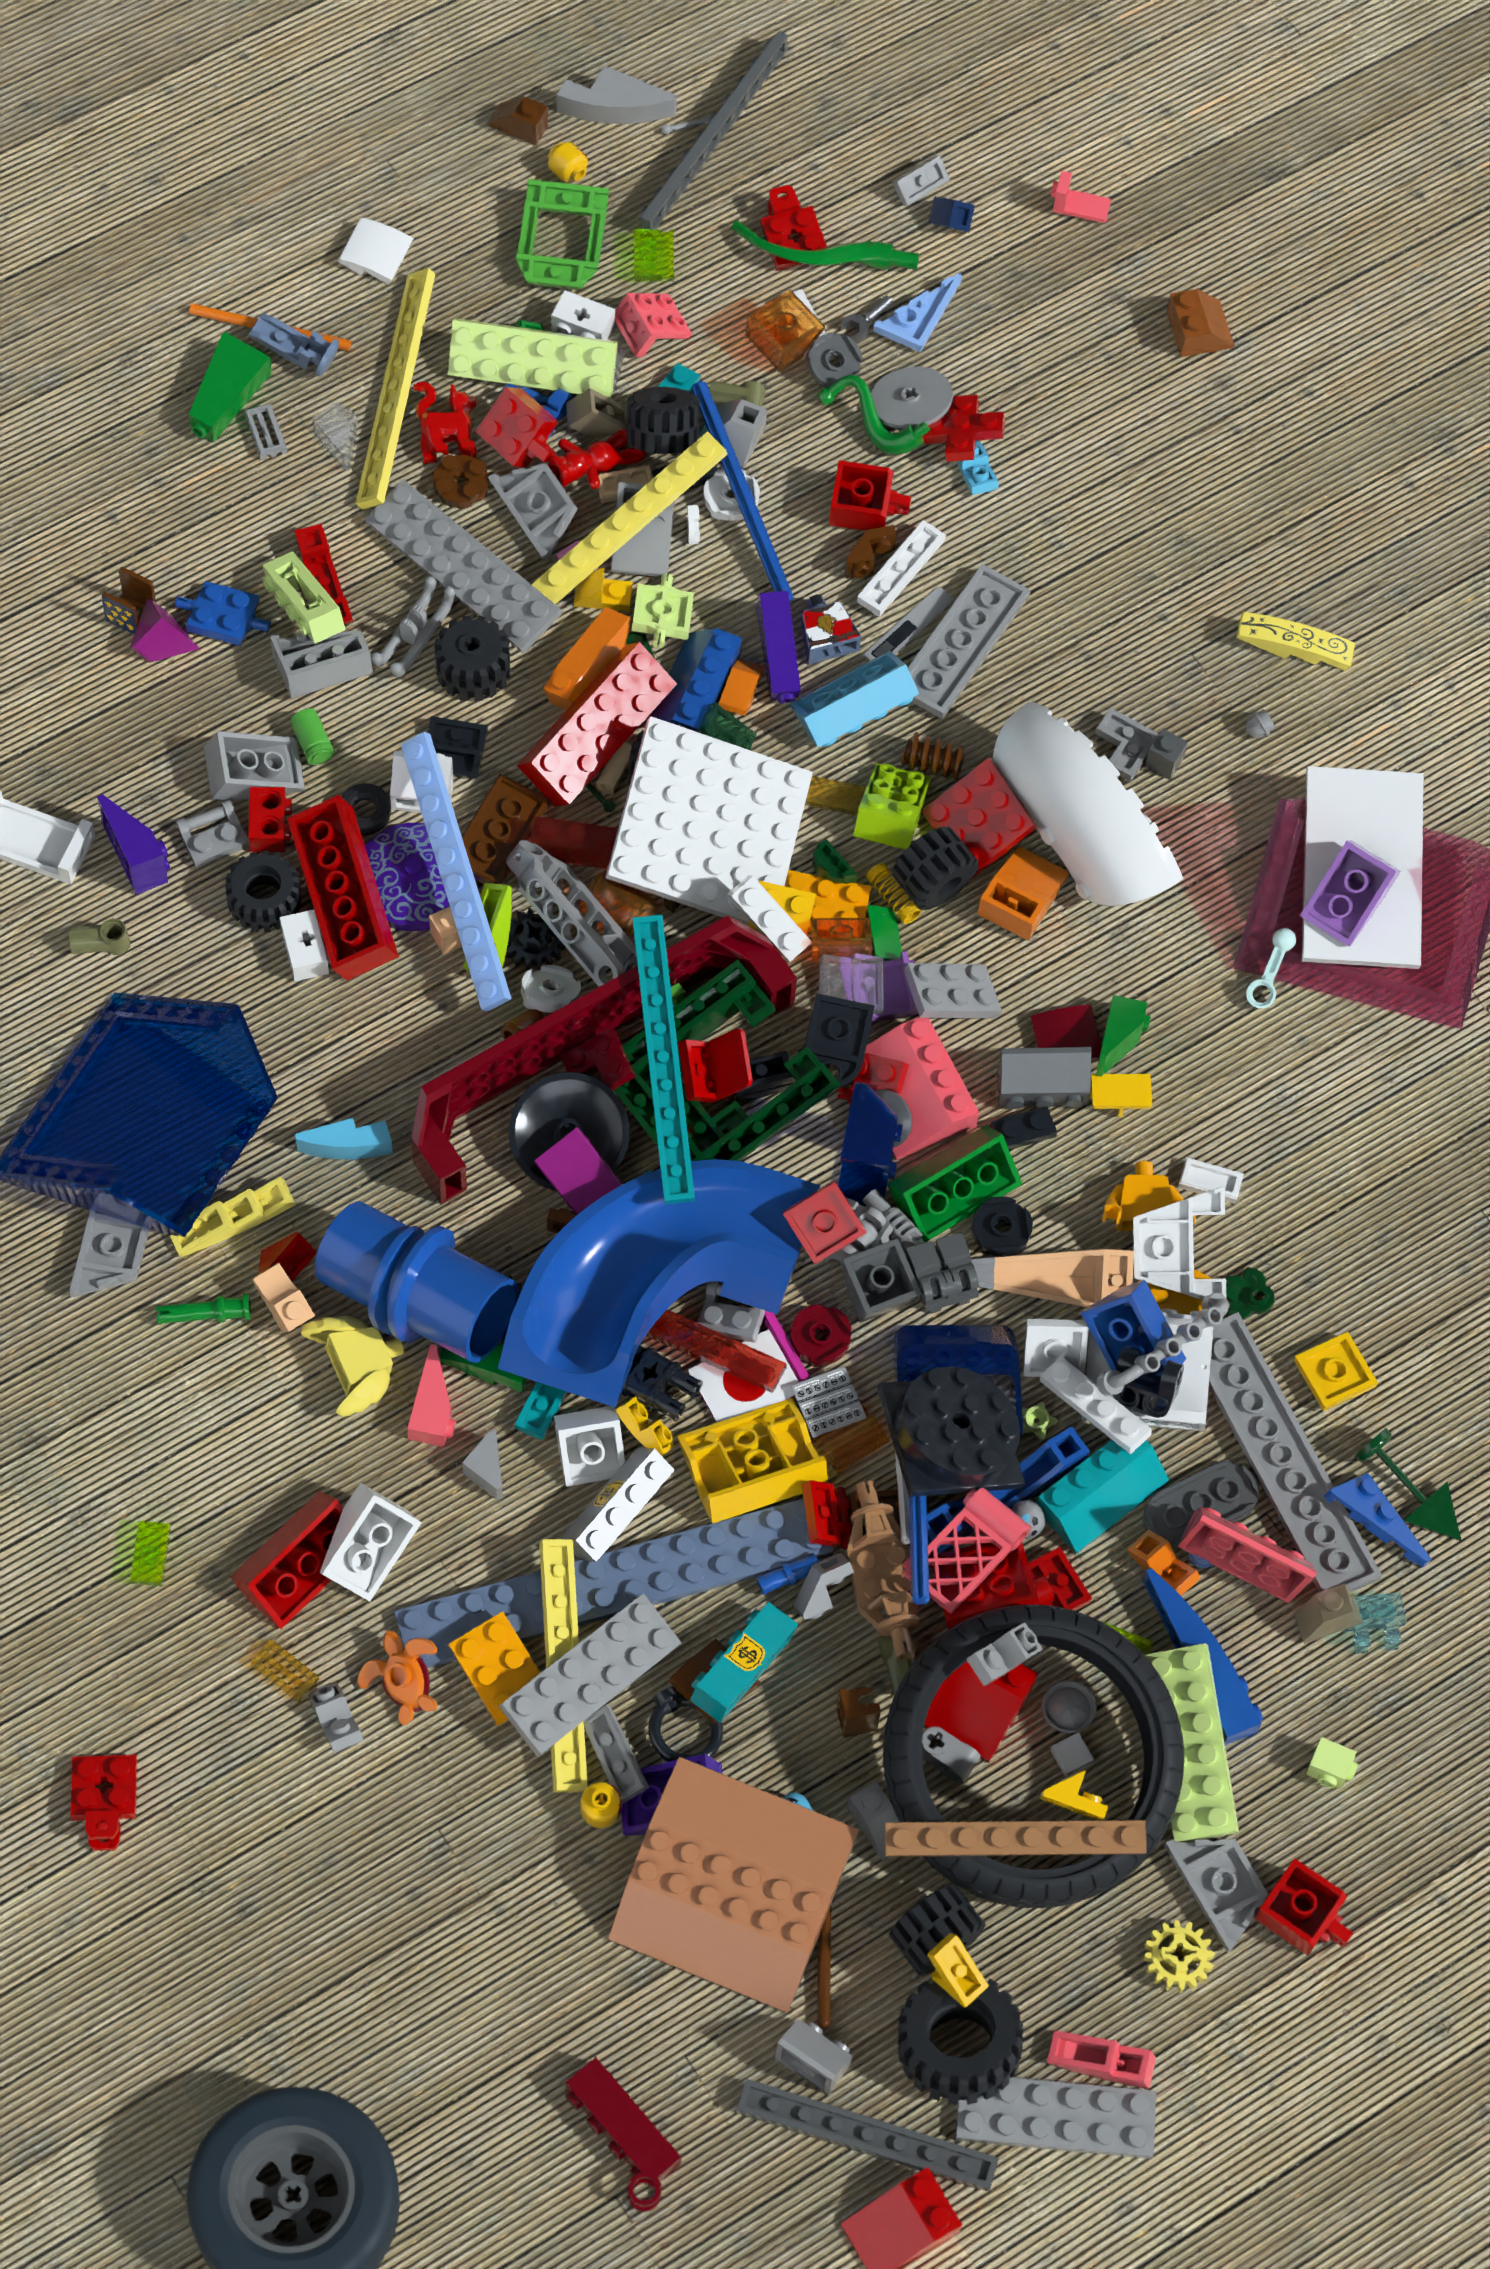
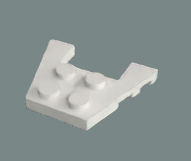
M1219 1187L1133 1217L1135 1279H1145L1148 1283L1202 1300L1205 1296L1214 1293H1220L1226 1297V1278H1194L1193 1215H1225V1187Z

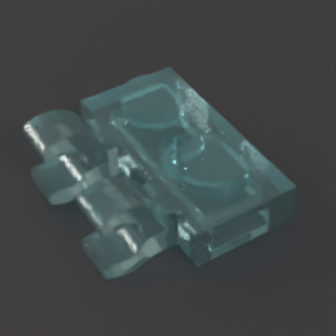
M1401 1592L1355 1597L1363 1623L1343 1630V1632L1353 1631L1355 1654L1368 1653V1647L1371 1646L1368 1629L1378 1628L1384 1629L1386 1651L1399 1650L1398 1644H1401L1402 1641L1398 1626H1405L1407 1622Z

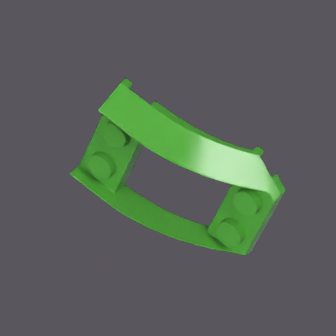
M528 179L521 234L516 253V261L528 284L581 290L599 266L609 188ZM540 210L592 216L585 261L533 255Z

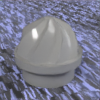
M1264 709L1258 713L1257 711L1252 712L1246 720L1247 733L1256 738L1268 737L1270 731L1275 729L1272 719Z

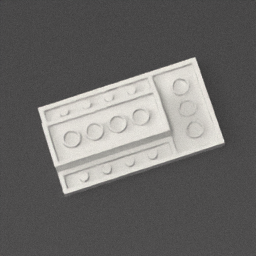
M1307 767L1303 910L1346 840H1352L1399 869L1401 873L1351 947L1303 918L1302 962L1420 968L1424 773Z

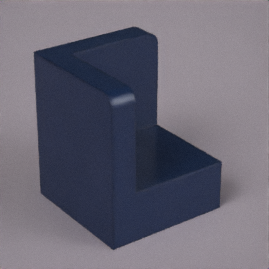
M934 196L929 223L969 232L975 205Z

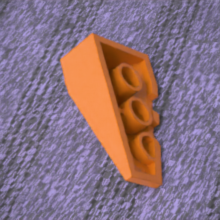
M608 607L602 610L559 662L543 688L551 704L564 710L570 707L626 645L631 622L630 617Z

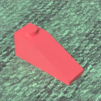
M430 1344L407 1428L408 1440L445 1447L447 1437H453L456 1420L452 1419L451 1405L437 1347Z

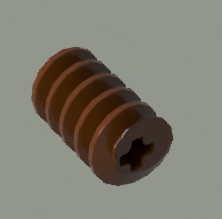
M915 732L906 744L901 766L905 765L909 759L910 768L915 769L920 762L922 772H926L932 766V774L936 776L943 769V777L945 779L954 772V781L957 782L964 761L963 745H959L954 752L952 751V742L949 741L944 748H941V739L937 738L934 744L930 745L929 735H926L922 742H920L919 734Z

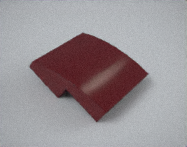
M1091 1004L1059 1008L1031 1016L1038 1048L1091 1047V1063L1099 1061L1102 1044Z

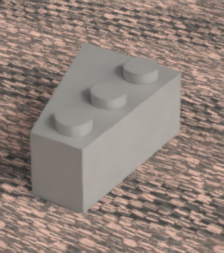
M360 630L342 631L316 644L310 637L303 636V634H297V638L279 639V635L270 636L273 658L291 699L373 673L370 650Z

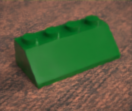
M985 1125L889 1182L887 1185L896 1207L900 1208L903 1214L923 1234L921 1238L926 1243L974 1214L986 1200L1004 1196L1023 1183L1003 1134Z

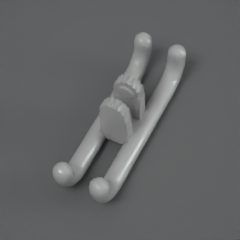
M432 576L427 577L420 597L412 605L406 617L402 619L399 627L380 653L375 652L372 654V664L375 667L385 665L404 640L412 646L400 663L395 662L391 665V673L394 677H402L406 674L451 610L455 600V589L451 586L445 588L444 597L439 608L427 623V614L424 610L431 601L436 588L435 578Z

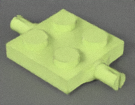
M667 573L662 574L661 585L651 586L638 583L631 631L654 634L652 645L657 648L659 640V649L665 645V636L688 640L694 592L681 591L672 587L673 576L670 573L668 581H666Z

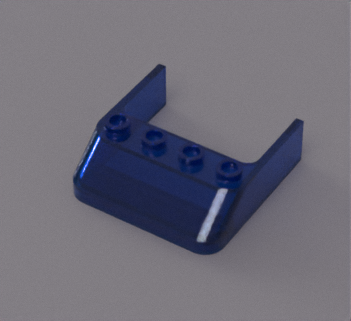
M908 1325L897 1330L893 1341L895 1382L904 1381L908 1376L921 1375L926 1371L939 1367L966 1368L980 1375L1010 1376L1011 1401L1019 1422L1020 1443L1023 1432L1020 1359L1015 1334L1009 1327L1004 1325Z

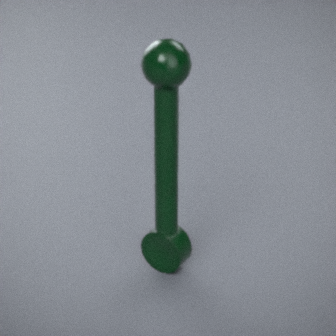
M590 783L585 786L602 803L604 811L608 813L614 811V802L607 801Z

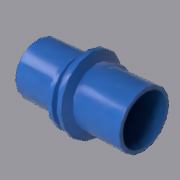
M361 1201L349 1204L336 1216L320 1243L315 1259V1275L318 1282L368 1307V1316L373 1327L389 1335L392 1334L398 1340L408 1343L425 1337L473 1363L484 1360L501 1342L507 1332L511 1314L519 1298V1288L516 1281L454 1250L456 1242L453 1231L438 1225L425 1232L416 1225L410 1227Z

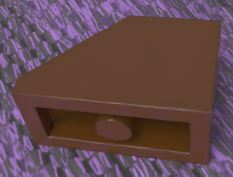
M524 96L502 102L490 118L488 126L536 146L548 127V106Z

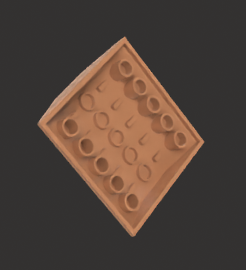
M679 1757L635 1860L608 1939L789 2013L860 1829Z

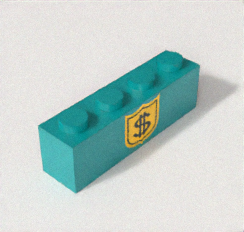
M770 1602L761 1611L756 1608L746 1621L748 1626L742 1632L738 1629L728 1642L730 1647L724 1653L720 1650L710 1663L712 1668L706 1674L702 1671L692 1684L695 1690L690 1701L719 1723L724 1720L790 1642L797 1629L798 1623Z

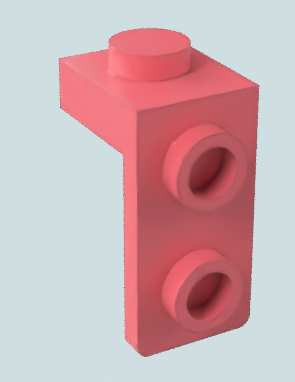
M1061 171L1059 181H1053L1050 197L1055 198L1053 212L1105 223L1111 199L1070 190L1072 173Z

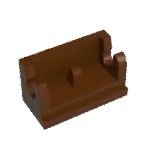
M868 1687L846 1691V1688L839 1689L836 1711L843 1738L877 1731L881 1715L879 1703L861 1705L858 1700L863 1695H870L872 1689Z

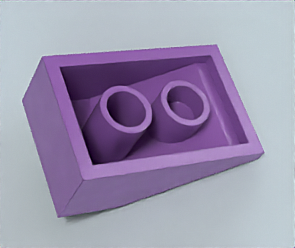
M1346 840L1300 916L1351 947L1386 897L1401 871L1352 840Z

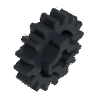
M528 908V915H523L518 911L517 920L511 919L507 957L512 958L515 956L516 966L524 962L526 970H529L531 965H536L539 971L543 963L553 965L552 958L560 960L561 951L565 950L566 947L540 915L534 914L532 908ZM521 931L522 934L519 935L518 940L515 941L517 933ZM554 937V942L552 946L549 948L548 944L552 942V938Z

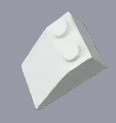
M360 1482L342 1510L320 1573L366 1600L371 1601L422 1522L407 1509Z

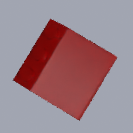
M967 1661L956 1669L940 1686L928 1710L924 1727L928 1729L931 1727L944 1729L959 1741L973 1747L980 1754V1759L989 1763L1032 1691L1038 1673L1020 1664L995 1681L983 1686Z

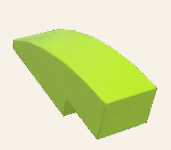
M485 883L480 898L498 957L503 967L511 926L512 888L509 885ZM465 959L463 968L470 973L467 961Z

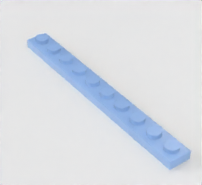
M422 732L402 743L401 747L481 1010L490 1011L511 1000V996L431 735Z

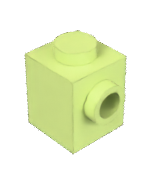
M1321 1737L1306 1775L1318 1779V1783L1327 1788L1333 1789L1337 1787L1341 1789L1346 1780L1351 1782L1358 1767V1764L1353 1762L1357 1752Z

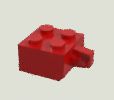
M505 387L475 431L511 465L527 468L536 456L543 462H549L550 457L557 454L546 443L548 436L558 423L557 420L521 388Z
M839 460L830 507L829 525L863 531L885 527L887 516H894V514L909 515L911 496L898 494L897 491L892 490L894 471L889 467Z
M1296 1858L1293 1859L1255 1917V1920L1307 1956L1310 1955L1319 1940L1327 1943L1330 1939L1344 1948L1353 1935L1352 1931L1341 1924L1343 1918L1337 1914L1348 1896L1344 1891Z

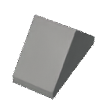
M491 1430L462 1462V1472L495 1499H503L496 1430Z

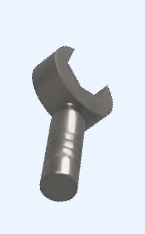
M885 295L866 311L864 316L858 314L846 316L842 320L841 331L849 326L856 328L859 332L851 336V338L856 343L864 341L868 335V322H872L891 306L893 300L890 296Z

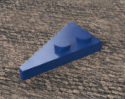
M1368 1473L1336 1486L1324 1495L1325 1499L1330 1503L1336 1499L1350 1510L1349 1517L1363 1524L1367 1530L1386 1544L1392 1540L1406 1550L1403 1556L1412 1563H1416L1422 1568L1432 1560Z

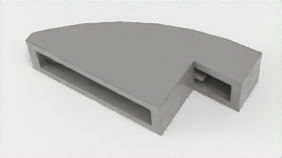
M604 66L591 89L566 79L557 93V112L574 118L609 124L651 122L669 118L676 114L677 95Z

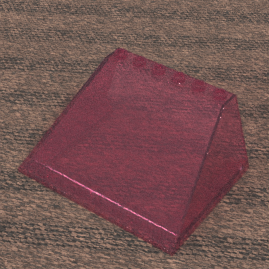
M1280 798L1233 968L1263 976L1275 947L1272 941L1274 933L1281 928H1288L1294 932L1296 943L1291 950L1286 951L1276 974V980L1462 1029L1490 931V848L1477 841L1423 828L1421 966L1419 969L1302 962L1303 917L1300 915L1303 911L1305 798Z

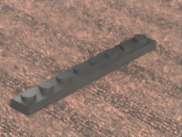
M747 2078L736 2112L917 2170L929 2167L933 2175L987 2192L991 2189L999 2157Z

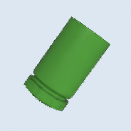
M308 708L295 713L291 717L290 723L307 762L311 765H318L330 760L335 751L317 711Z

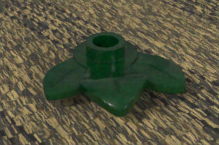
M1247 1267L1242 1277L1236 1275L1225 1277L1226 1298L1229 1302V1309L1223 1317L1226 1318L1239 1312L1244 1320L1253 1313L1265 1314L1271 1310L1275 1303V1295L1272 1289L1266 1286V1278L1260 1270ZM1257 1296H1264V1298L1259 1301L1254 1299Z

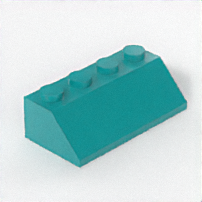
M1110 1440L1038 1497L1037 1503L1044 1510L1046 1522L1076 1555L1167 1484L1169 1478L1153 1446L1147 1440L1131 1454L1113 1440Z

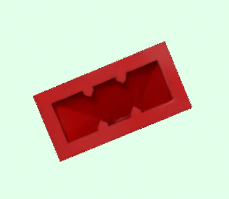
M294 1232L261 1251L258 1274L276 1263H280L289 1279L293 1282L317 1252L299 1232Z

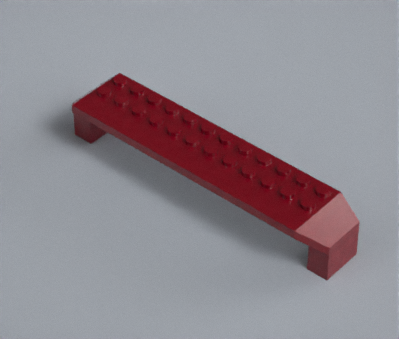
M728 915L666 949L670 986L680 983L682 988L687 990L705 979H712L738 959L776 1008V1011L768 1016L769 1018L795 1004L797 977L769 938ZM638 966L420 1087L411 1136L413 1163L441 1204L467 1190L466 1165L450 1142L455 1120L561 1061V1055L605 1029L612 1027L616 1030L643 1015Z

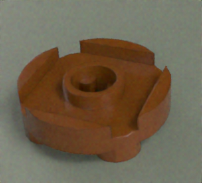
M445 456L433 474L435 493L449 507L458 509L472 507V503L477 502L479 499L481 502L488 493L489 474L486 470V465L482 460L471 456ZM465 478L469 482H464L462 486H459L456 479Z

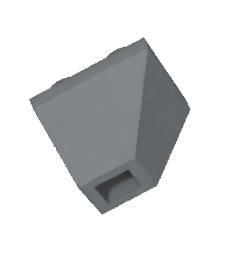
M743 399L715 404L741 469L744 470L766 428L767 409ZM706 425L703 426L699 438L708 431Z

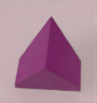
M152 599L146 600L130 645L131 649L149 663L200 649L167 611Z

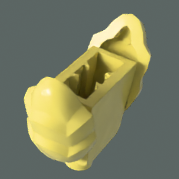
M341 1315L337 1318L322 1317L302 1325V1336L318 1343L326 1344L325 1349L345 1392L346 1398L337 1408L336 1414L341 1417H347L355 1413H362L371 1404H376L380 1401L390 1383V1373L393 1366L392 1358L404 1354L403 1345L400 1340L394 1338L383 1341L379 1330L374 1327L369 1328L363 1321L351 1316Z

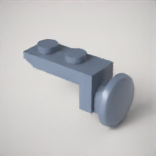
M264 313L261 314L248 335L249 338L304 370H307L311 362L318 365L315 375L319 377L327 371L339 348V341L337 339L329 343L323 339L322 335L315 331L312 332L309 338L275 317Z

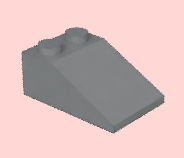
M217 731L203 747L212 799L248 800L250 799V787H285L286 794L303 792L305 790L297 738Z

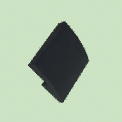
M431 716L428 733L431 735L436 753L452 757L453 776L477 779L485 748L488 725Z

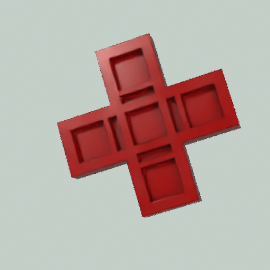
M978 394L953 396L949 415L943 416L936 422L928 425L930 431L922 436L923 444L946 443L945 456L947 462L974 460L976 441L1004 439V411L978 413Z

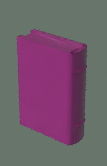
M579 1127L575 1128L534 1162L575 1215H578L602 1196L623 1185L620 1176L614 1173Z

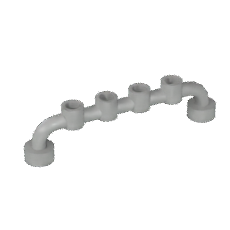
M1220 1293L1205 1296L1201 1303L1202 1310L1199 1311L1196 1320L1180 1325L1174 1336L1157 1342L1155 1350L1151 1353L1138 1356L1135 1359L1134 1365L1122 1373L1117 1370L1102 1372L1097 1378L1098 1390L1105 1396L1116 1395L1123 1390L1124 1385L1142 1374L1157 1371L1162 1359L1179 1355L1181 1345L1199 1340L1204 1328L1216 1326L1222 1322L1223 1316L1226 1315L1229 1309V1302L1226 1297Z

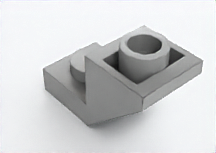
M839 1553L811 1566L793 1605L795 1611L804 1620L819 1618L824 1615L826 1610L833 1608L825 1585L838 1584L844 1581L846 1576L854 1573L850 1561Z
M1023 1623L1004 1634L992 1644L967 1658V1661L983 1686H986L1043 1649L1038 1643L1036 1635L1029 1629L1026 1623Z
M338 1683L323 1685L308 1695L323 1733L334 1753L364 1741Z

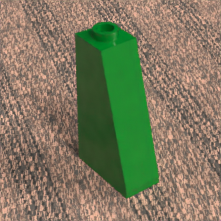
M224 331L189 412L190 428L197 437L206 438L213 443L272 374L270 357Z

